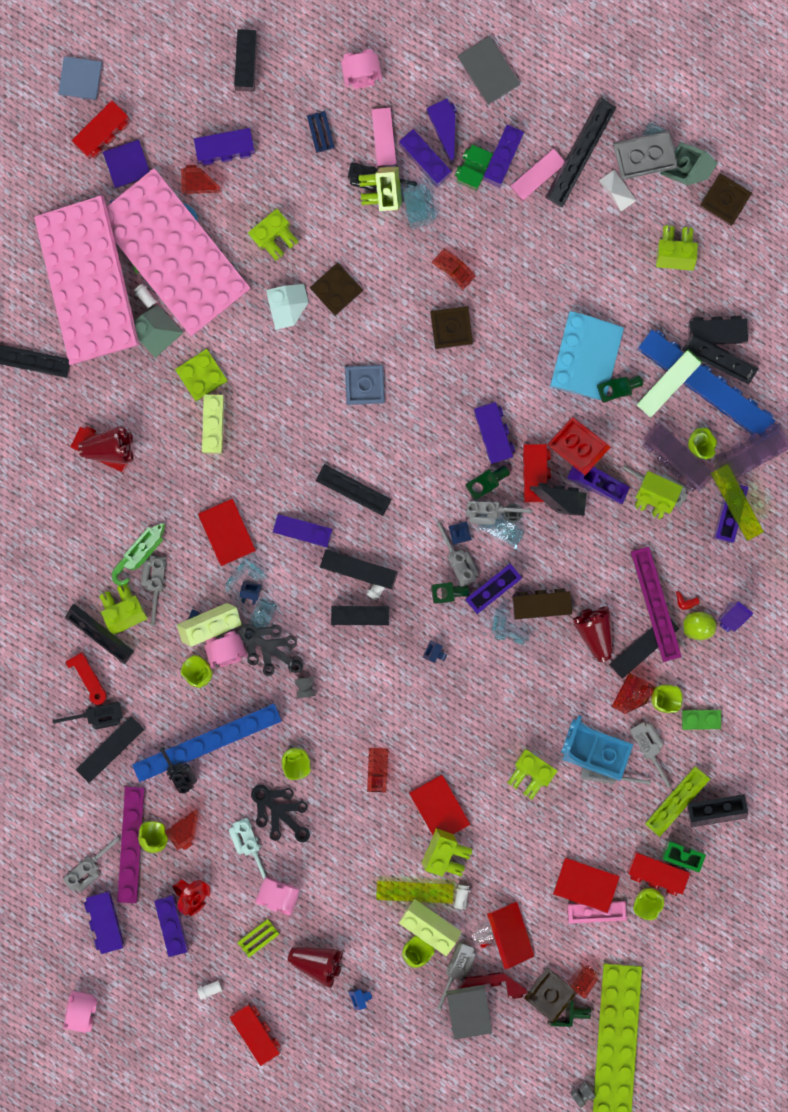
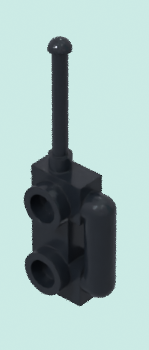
M351 163L347 177L350 179V185L372 191L377 190V186L360 187L359 183L361 181H359L358 177L360 174H375L378 169L375 166L368 167L362 164ZM400 179V183L413 185L414 187L417 186L416 181Z
M114 702L104 706L95 705L94 708L90 706L83 714L53 719L52 723L56 724L79 718H87L88 724H92V727L96 730L116 726L121 723L120 718L123 717L121 703ZM112 716V719L99 720V718Z
M160 747L159 751L163 754L169 765V768H167L168 772H166L167 776L173 781L179 793H187L190 789L194 788L193 784L197 782L193 770L189 764L182 765L180 762L173 765L165 752V748Z

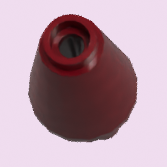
M116 426L80 442L78 445L79 455L81 458L85 457L91 460L128 464L134 460L131 450L133 434L128 432L125 426Z
M608 606L600 607L595 611H592V609L581 611V616L573 618L577 631L594 658L597 659V662L611 659L613 652L612 625Z
M292 947L288 955V962L321 985L332 988L335 976L339 977L342 966H339V962L342 960L343 951L327 948Z

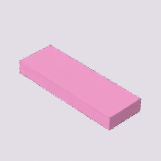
M391 108L371 109L377 167L396 165Z
M553 149L510 187L524 201L561 169L564 163L563 158Z
M612 901L608 914L578 903L568 904L569 924L627 920L626 901Z

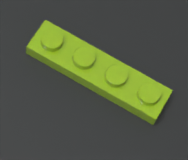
M694 767L645 825L660 837L687 807V804L708 783L710 778L697 767Z

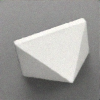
M615 170L599 180L620 211H623L637 201Z

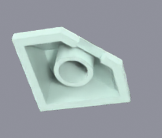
M288 285L266 290L275 330L294 326L308 305L305 285Z

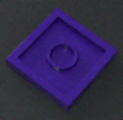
M139 140L103 152L115 189L137 182L150 172Z

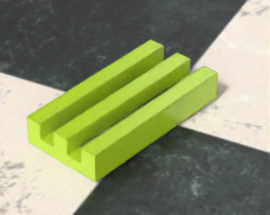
M267 919L237 943L249 958L277 937L279 932L270 920ZM264 926H269L268 929H266L263 933H261L259 936L253 939L246 946L243 944L246 940H248L251 936L257 933ZM273 931L274 934H272L265 941H263L261 944L255 947L252 951L248 950V948H250L252 945L258 942L261 938H263L269 932Z

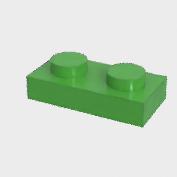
M682 710V730L721 729V710Z

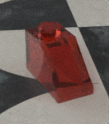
M186 165L185 168H181V188L183 194L221 193L220 186L201 168H197V165Z
M443 249L431 262L462 290L476 277L463 261L446 249Z
M629 673L611 707L627 714L647 704L656 686Z
M369 748L367 792L386 793L388 749Z
M195 809L165 831L177 851L181 848L184 851L193 845L191 841L195 838L199 817L198 809Z
M582 964L567 982L574 991L585 999L598 980L597 972L590 965L585 967Z

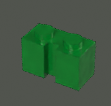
M472 145L470 149L466 148L462 157L465 162L463 166H458L454 175L457 177L456 183L478 191L493 153L475 145Z
M667 840L661 858L700 873L706 854L689 848L688 852L683 851V845Z

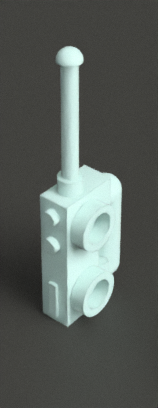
M245 818L233 823L229 833L237 853H244L245 856L252 854L264 880L266 874L257 852L261 846L257 843L258 838L254 836L249 819ZM239 832L241 833L245 845H242L241 840L238 835Z

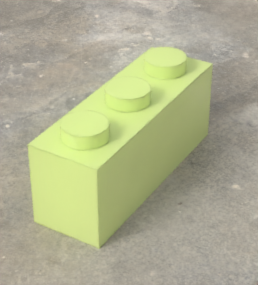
M204 395L202 453L223 454L224 396Z
M226 603L177 624L181 641L192 647L242 624L237 607Z
M416 899L413 900L399 921L400 925L445 956L455 946L462 931Z

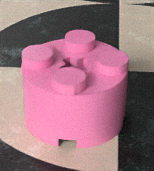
M372 49L364 50L360 54L347 53L343 55L344 59L341 61V68L347 88H349V85H353L354 89L375 85V80L378 79L379 82L382 80L379 58Z
M235 631L224 634L225 637L221 639L213 637L206 640L204 648L211 669L216 668L215 664H220V667L241 661V656L244 658L248 657L243 640Z
M265 877L255 903L266 906L267 909L275 912L281 909V913L291 916L300 889Z
M71 990L63 1029L82 1033L91 1032L93 1016L90 1015L95 1013L97 998L93 994Z

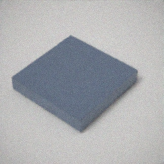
M64 56L58 94L97 101L102 62Z
M383 365L345 367L347 405L385 403Z

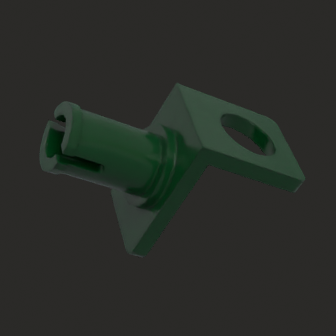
M639 375L629 379L621 377L598 384L597 388L602 403L619 397L631 396V390L642 387L643 381ZM606 386H610L612 389V394L609 397L604 394Z
M504 465L493 472L488 469L480 476L466 483L465 486L473 500H477L498 487V482L510 476V473ZM474 483L482 485L481 493L473 491Z
M452 582L431 585L434 604L454 602L456 597L469 596L468 585L463 587L453 586ZM439 588H441L442 599L437 596Z
M572 1000L566 1007V1021H555V1023L547 1021V1024L554 1027H573L574 1019L591 1018V1015L588 1014L591 1013V1008L574 1007V1001Z

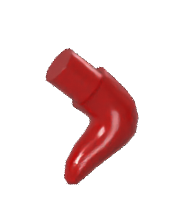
M676 591L677 603L680 609L688 610L700 604L697 597L685 601L681 592Z

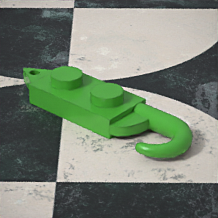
M164 523L152 528L148 527L124 554V558L112 571V581L116 585L123 586L130 581L129 578L123 581L118 579V575L125 567L130 570L139 569L161 544L166 526Z

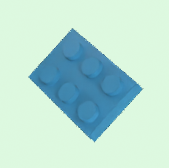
M578 715L577 720H572L561 751L564 754L562 760L621 781L633 744L587 727L581 721L582 716Z

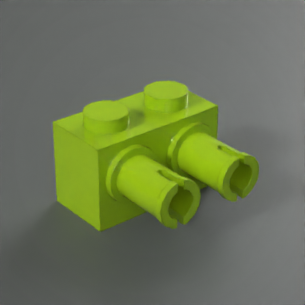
M398 167L379 168L375 174L359 175L360 187L377 186V193H361L362 206L378 204L379 211L398 210L401 207L402 197Z
M275 209L248 232L249 237L260 250L266 249L275 261L279 260V256L282 257L285 254L274 242L275 238L280 236L289 249L294 247L293 243L297 245L299 242L289 230V222L278 209Z
M669 225L663 226V238L659 239L657 247L656 267L694 271L698 243H693L694 229L690 227L687 234L688 227L682 228V241H674L675 227L670 226L668 232Z
M647 471L635 498L637 501L635 502V507L638 509L642 505L640 511H644L648 504L655 507L652 515L656 517L659 513L657 519H661L665 512L669 514L672 512L683 487Z
M128 584L123 585V588L121 586L117 587L122 602L116 605L110 591L104 592L106 597H104L103 593L99 596L105 610L101 611L107 628L113 635L148 619L137 596H132Z
M524 749L514 763L517 769L507 783L509 785L513 784V787L518 789L526 775L532 776V781L523 794L533 800L542 786L547 787L557 770L527 749Z
M436 828L421 863L425 871L443 877L445 872L461 877L463 875L461 871L464 872L465 865L450 861L454 854L468 860L470 858L469 855L472 854V848L458 844L454 834Z

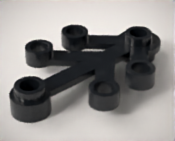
M246 624L241 627L239 635L244 642H247L249 654L247 662L250 665L254 666L259 662V655L255 650L256 643L261 646L264 675L271 676L274 674L275 667L272 664L270 653L287 664L291 672L299 673L302 671L304 662L301 657H290L277 648L279 646L295 648L297 638L294 635H289L286 638L265 640L261 636L271 635L274 638L279 637L282 632L281 626L274 624L271 627L256 628L252 624ZM273 629H278L279 632H278V633H274L272 630H273ZM250 632L252 636H247L245 633ZM294 640L295 643L290 644L288 641ZM255 657L257 660L252 661L250 658ZM297 664L299 667L293 668L292 665ZM269 667L272 671H266V668Z
M257 785L251 792L252 800L257 803L256 825L260 828L267 825V818L265 817V805H267L271 809L270 838L273 841H277L281 837V832L279 831L280 818L295 832L297 841L306 842L310 838L309 829L303 826L300 827L284 811L304 813L308 807L307 803L300 801L299 803L276 804L271 798L283 797L289 800L293 797V790L291 788L269 790L264 785ZM290 790L292 793L291 797H286L284 792ZM258 791L264 792L263 798L257 796ZM301 803L305 804L306 807L303 811L298 808V805ZM263 818L265 824L259 825L258 819ZM274 831L279 833V837L276 839L272 837V832ZM305 831L306 837L301 838L299 832Z

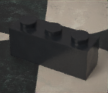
M237 29L235 91H255L258 37L256 30Z
M722 316L711 317V320H704V317H694L692 321L688 322V339L693 333L715 345L746 344L748 342L747 319H742V316H730V319L724 320Z
M331 606V625L389 626V606Z
M745 794L687 804L691 828L748 818Z

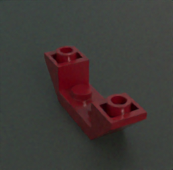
M504 971L466 977L458 987V989L486 984L494 987L500 986L502 982H505L508 997L512 996V999L522 998L523 994H527L526 987Z

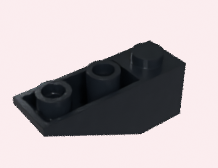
M538 483V486H530V490L558 514L585 516L587 493L579 492V488L568 487V490H564L565 486L553 485V488H550V484Z

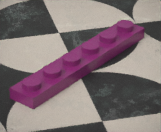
M650 547L631 551V557L662 662L681 658L682 656Z
M125 786L117 902L137 903L141 851L138 836L143 821L145 790L142 787Z

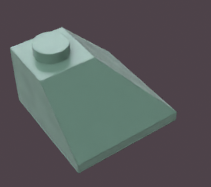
M680 142L675 150L678 168L662 171L660 174L688 186L707 180L718 163L706 151Z
M159 305L148 310L134 321L138 340L154 358L183 334L182 330Z

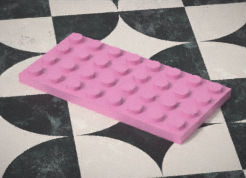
M155 168L106 206L116 244L191 337L251 289Z
M104 196L94 197L35 216L69 365L139 346Z

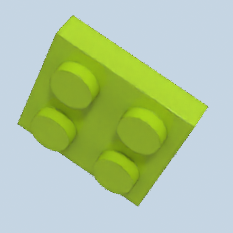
M207 349L175 369L196 402L203 398L204 395H208L228 382Z

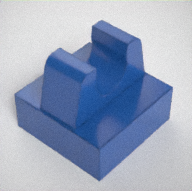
M361 989L348 991L355 1010L367 1008L365 1002L373 999L370 991L362 992Z

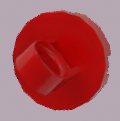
M181 879L174 884L173 890L180 897L177 907L179 912L184 916H187V914L190 916L197 914L205 906L206 903L203 901L206 896H210V886L202 880H196L188 884Z

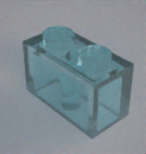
M425 185L402 189L410 229L433 225L432 220L436 218L434 208L429 206V201L432 200L430 189L426 190Z

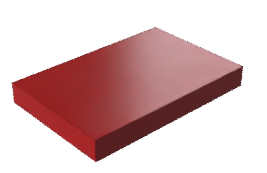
M574 417L547 444L551 450L584 476L611 448L608 443Z
M233 498L198 514L221 567L256 551Z
M442 774L409 792L432 835H434L436 828L455 834L471 825Z
M565 858L553 895L608 914L620 876Z
M518 902L510 903L487 913L504 969H509L535 957Z

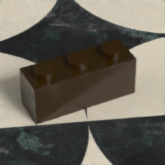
M565 588L554 589V593L538 590L535 591V595H527V592H516V596L512 597L514 620L572 615L570 591L566 592Z

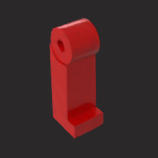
M84 652L67 660L65 663L68 668L75 667L89 691L90 701L95 705L105 702L107 698L106 691Z

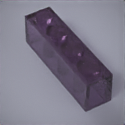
M659 422L642 439L644 442L643 447L650 453L654 451L658 455L657 460L664 466L668 464L672 468L671 473L678 479L682 477L686 481L685 486L692 492L695 490L697 492L701 491L714 477L715 474Z
M775 423L771 424L765 429L766 431L760 434L755 433L748 438V441L744 443L739 442L731 448L732 450L726 453L721 452L715 456L713 466L724 484L731 482L788 450V434L781 423L777 425Z

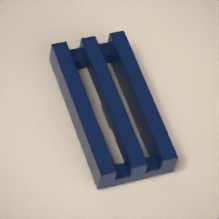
M322 111L321 113H314V115H307L316 153L335 149L326 112ZM319 117H323L330 146H326ZM312 119H316L322 148L318 146Z

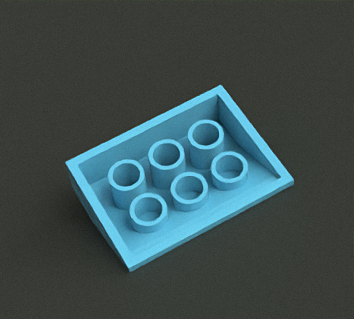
M570 311L550 388L601 401L597 385L611 380L624 327ZM606 386L604 388V394L606 396L609 386Z

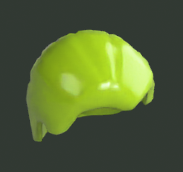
M708 428L695 429L688 440V448L691 453L698 458L706 460L714 457L716 454L717 439Z
M692 612L687 614L683 620V631L688 638L707 640L716 632L715 618L709 613Z
M192 655L188 658L180 670L187 683L196 688L208 685L213 676L210 664L198 655Z
M662 684L655 687L651 693L652 706L659 712L675 713L682 707L683 695L678 686Z
M294 747L283 754L281 765L286 778L298 780L309 775L311 771L310 758L304 749Z
M148 821L141 824L138 840L140 846L146 852L158 853L166 847L168 836L165 833V825L161 822Z
M654 888L643 889L635 898L634 913L644 920L656 919L664 908V896L659 890Z
M416 935L402 949L403 960L412 968L424 966L435 953L434 947Z

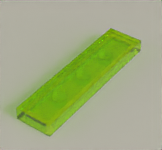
M727 464L710 473L745 540L749 541L764 533L729 465Z
M377 880L376 900L413 902L416 899L418 902L453 904L454 884Z

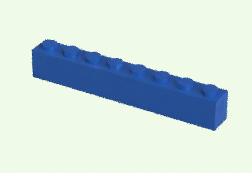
M651 330L637 350L667 372L684 352L680 350L681 347L674 341L671 343L665 339L666 336L662 332ZM699 365L683 384L758 440H762L776 421L773 419L774 415L766 409L764 411L759 409L757 402L751 398L747 400L742 396V391L736 387L731 388L726 384L727 380L720 375L717 377L711 373L712 370L707 365Z
M274 703L169 748L165 752L173 765L180 762L184 764L282 722V718ZM161 752L132 764L139 782L163 773L169 768Z

